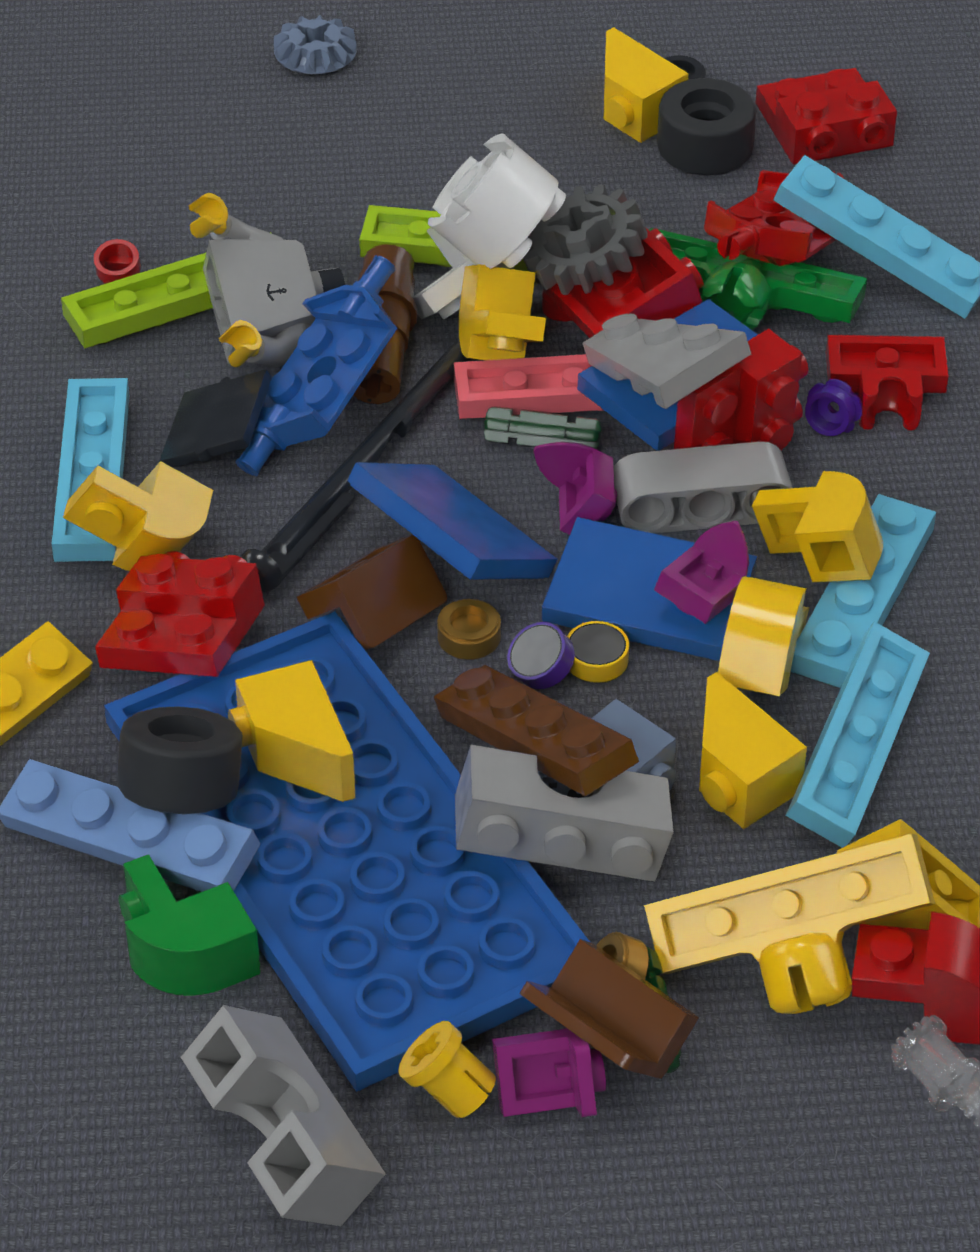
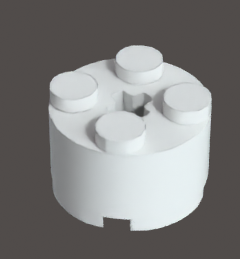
M498 134L483 144L491 152L482 161L478 162L470 156L455 172L432 207L441 214L440 217L428 219V225L476 265H486L489 269L496 267L501 262L509 268L518 264L532 245V240L528 238L530 233L540 220L544 222L549 220L560 209L566 198V194L558 188V180L505 134Z

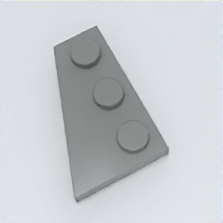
M622 314L603 323V330L582 343L589 365L617 381L630 379L635 392L642 396L652 392L656 404L664 409L751 355L745 332L718 329L716 324H702L698 326L677 324L675 319H661L657 321L637 319L635 314Z

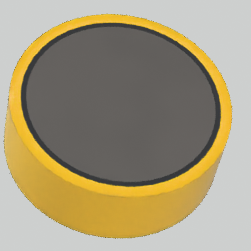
M603 621L585 622L573 628L567 635L573 643L575 650L574 662L570 672L577 678L594 683L607 682L619 677L626 670L629 661V640L624 631L616 625Z

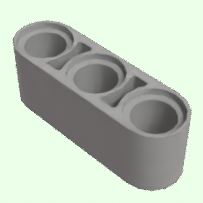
M748 442L640 452L627 455L614 465V488L617 491L616 501L622 525L626 528L653 534L707 529L730 521H738L740 525L758 524L752 504L759 490L793 488L782 451L776 445L769 442Z

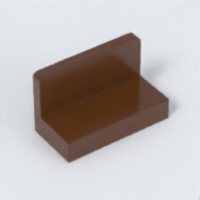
M411 534L371 551L296 598L307 619L340 607L355 638L365 650L381 644L447 601V594L419 539Z
M582 939L575 946L551 987L526 981L519 993L623 1069L659 1079L664 1077L699 1019L698 1016L595 944Z

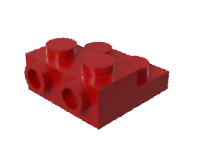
M856 68L835 69L828 73L796 79L786 78L779 82L757 86L755 103L793 165L798 164L804 155L817 161L891 147L894 144L897 110L877 80L865 82Z
M646 228L648 238L641 240L645 251L642 256L629 257L633 268L630 272H622L620 270L613 272L614 283L610 286L600 280L593 283L590 293L585 294L581 285H574L573 289L567 295L561 294L556 283L548 290L543 289V291L589 338L603 330L602 325L604 322L622 314H635L637 319L653 321L674 319L702 303L698 289L703 287L704 283L699 271L691 260L687 257L679 260L673 254L667 239L657 228L651 231Z
M769 328L748 340L751 355L678 401L674 449L748 442H769L776 445L782 451L792 440L794 433L793 424L800 420L803 415L802 405L797 398L799 380L808 374V363L803 353L795 346L788 344Z
M169 551L165 554L140 556L116 589L120 613L95 645L99 667L218 677L265 606L257 564L248 563L237 555L197 560L190 559L181 552Z

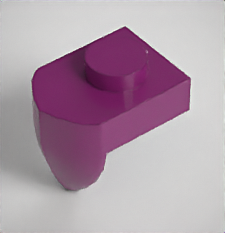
M555 442L535 446L534 456L539 470L548 481L559 488L560 531L570 535L577 517L602 522L611 514L617 500V491L614 488L613 457L580 443Z
M739 522L721 523L700 535L691 548L661 571L654 591L673 602L682 612L692 615L707 624L733 602L742 577L747 576L748 546Z

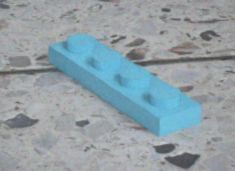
M804 155L779 186L773 201L965 319L980 299V262L808 156Z
M128 378L68 379L52 535L54 562L113 561L116 546L63 518L68 499L97 465L123 479L130 397Z
M878 494L871 508L882 535L883 551L871 580L829 582L796 641L791 672L841 688L864 634L874 621L883 626L931 536L935 524V511Z
M873 622L860 642L785 816L841 848L848 845L856 835L930 653L877 622Z

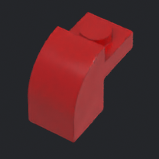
M931 912L929 930L860 924L852 973V997L924 1004V1039L980 1045V928L958 917L937 912Z

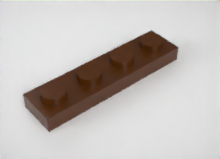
M487 665L463 672L455 679L454 684L433 696L441 718L500 750L536 755L538 771L584 796L589 795L639 762L632 739Z

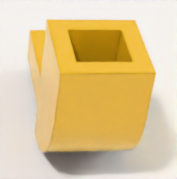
M481 264L465 266L459 308V342L461 351L466 358L479 360L525 358L527 342H543L546 318L530 316L536 272L502 267L489 269L486 265Z
M161 461L138 487L97 465L68 499L63 518L116 546L112 565L130 571L140 556L165 554L169 551L180 552L204 525L213 490Z
M823 471L816 487L759 490L752 508L770 554L801 552L812 582L871 580L883 551V539L865 488L857 478L842 472Z
M743 576L736 590L729 614L718 673L736 688L780 696L788 688L796 641L807 622L809 607L803 606L807 588Z

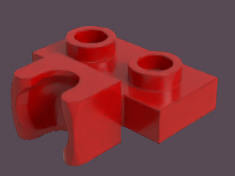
M827 335L826 364L828 380H841L850 385L852 392L858 393L862 403V416L859 419V425L865 430H870L874 427L875 416L882 411L897 413L901 416L905 429L915 430L920 423L923 393H946L949 375L944 337Z

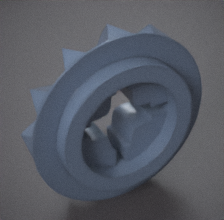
M322 15L311 20L301 16L297 24H282L281 33L274 36V54L278 62L284 67L299 73L325 74L339 70L348 65L357 53L354 29L346 26L343 27L341 19L326 21Z

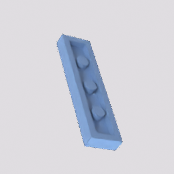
M31 759L28 760L0 805V820L7 828L122 866L124 863L149 854L164 880L201 892L226 882L230 884L234 891L260 846V842L252 829L201 813H163L140 807L126 799L116 786Z

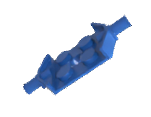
M375 255L360 280L355 281L353 285H343L304 300L302 304L316 319L300 335L297 347L280 372L271 379L253 433L254 437L250 441L249 447H246L241 456L236 460L237 466L244 472L252 476H258L260 469L274 449L284 451L289 445L324 437L329 432L397 330L396 325L381 305L384 301L378 295L391 274L396 270L395 266L388 259Z

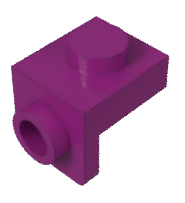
M566 1028L492 1039L499 1107L504 1117L576 1107L581 1117L597 1115L595 1093L606 1090L602 1054L595 1048L590 1049L589 1044Z

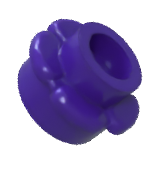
M830 379L826 384L817 383L810 389L805 406V416L809 425L816 432L825 436H836L842 432L849 433L854 429L855 421L859 420L862 416V403L860 398L854 395L850 385L838 379ZM831 402L838 404V411L831 406Z

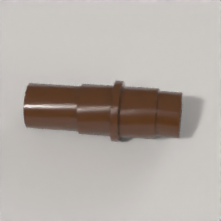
M388 244L375 246L367 252L364 257L363 269L358 279L359 281L375 255L388 259L396 268L378 295L384 301L381 305L396 325L397 330L353 394L358 400L369 404L387 403L395 399L399 394L404 353L408 349L409 333L417 322L418 307L413 299L415 278L413 276L414 260L411 254L404 248Z

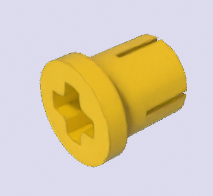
M441 1021L424 1031L412 1043L400 1062L398 1072L410 1086H422L454 1117L463 1118L473 1113L484 1103L489 1096L487 1093H491L495 1085L496 1076L461 1043V1032L449 1021Z

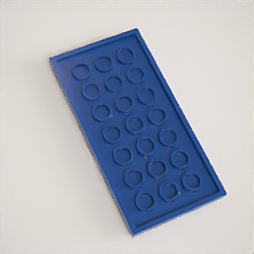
M334 611L234 652L218 677L179 674L104 705L106 723L119 742L123 722L137 712L152 708L174 706L199 708L218 713L229 719L228 710L237 707L236 679L310 660L313 661L353 751L355 798L342 802L259 772L250 750L246 746L242 747L239 787L236 798L222 808L201 814L254 831L260 846L237 884L234 893L257 929L258 948L357 1092L398 1073L400 1062L408 1048L424 1031L436 1023L449 1021L462 1034V1043L536 1008V1005L519 994L526 981L551 987L579 940L590 941L528 861L456 849L455 793L461 774Z

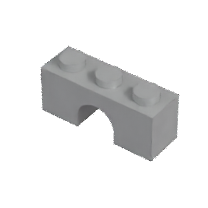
M470 745L455 793L457 850L655 882L674 832L669 784L666 777L624 771L596 789L593 796L585 798L569 797L552 790L542 781L538 774L536 755Z
M223 1005L181 1056L182 1061L213 1109L231 1112L243 1117L258 1128L267 1138L247 1163L282 1218L342 1226L385 1176L386 1173L281 1017Z

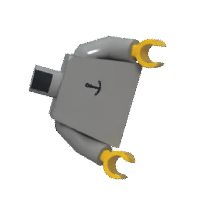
M206 193L188 205L190 211L201 216L190 224V231L196 238H203L210 234L214 239L209 240L203 271L220 332L218 339L223 344L227 363L233 367H239L245 361L271 367H282L297 347L300 335L316 319L302 303L307 298L345 285L343 273L339 267L310 271L304 245L297 240H284L280 236L238 220L228 214L227 207L219 196L213 193Z

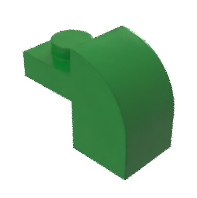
M149 854L123 864L127 892L119 895L118 899L125 920L130 966L145 983L167 993L196 996L225 989L260 974L257 929L228 882L176 902Z

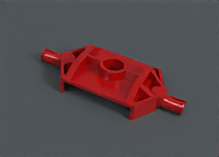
M762 170L759 173L757 192L727 210L711 200L707 205L704 229L708 235L719 240L717 245L718 252L723 258L729 256V260L736 259L742 254L777 266H783L808 259L836 241V239L773 201L779 186L789 173ZM837 173L838 176L845 179L841 173Z

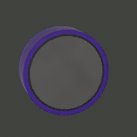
M537 622L525 627L514 637L508 649L507 661L512 673L526 686L533 689H546L559 683L568 674L574 662L575 650L571 640L556 625L549 622Z

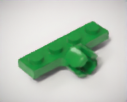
M658 229L667 239L673 254L679 260L687 257L699 271L704 286L699 289L702 302L710 299L752 331L758 326L768 309L788 308L812 314L814 318L823 322L834 323L842 321L850 323L864 300L868 278L801 262L777 266L742 254L736 259L729 260V256L723 258L719 254L718 243Z

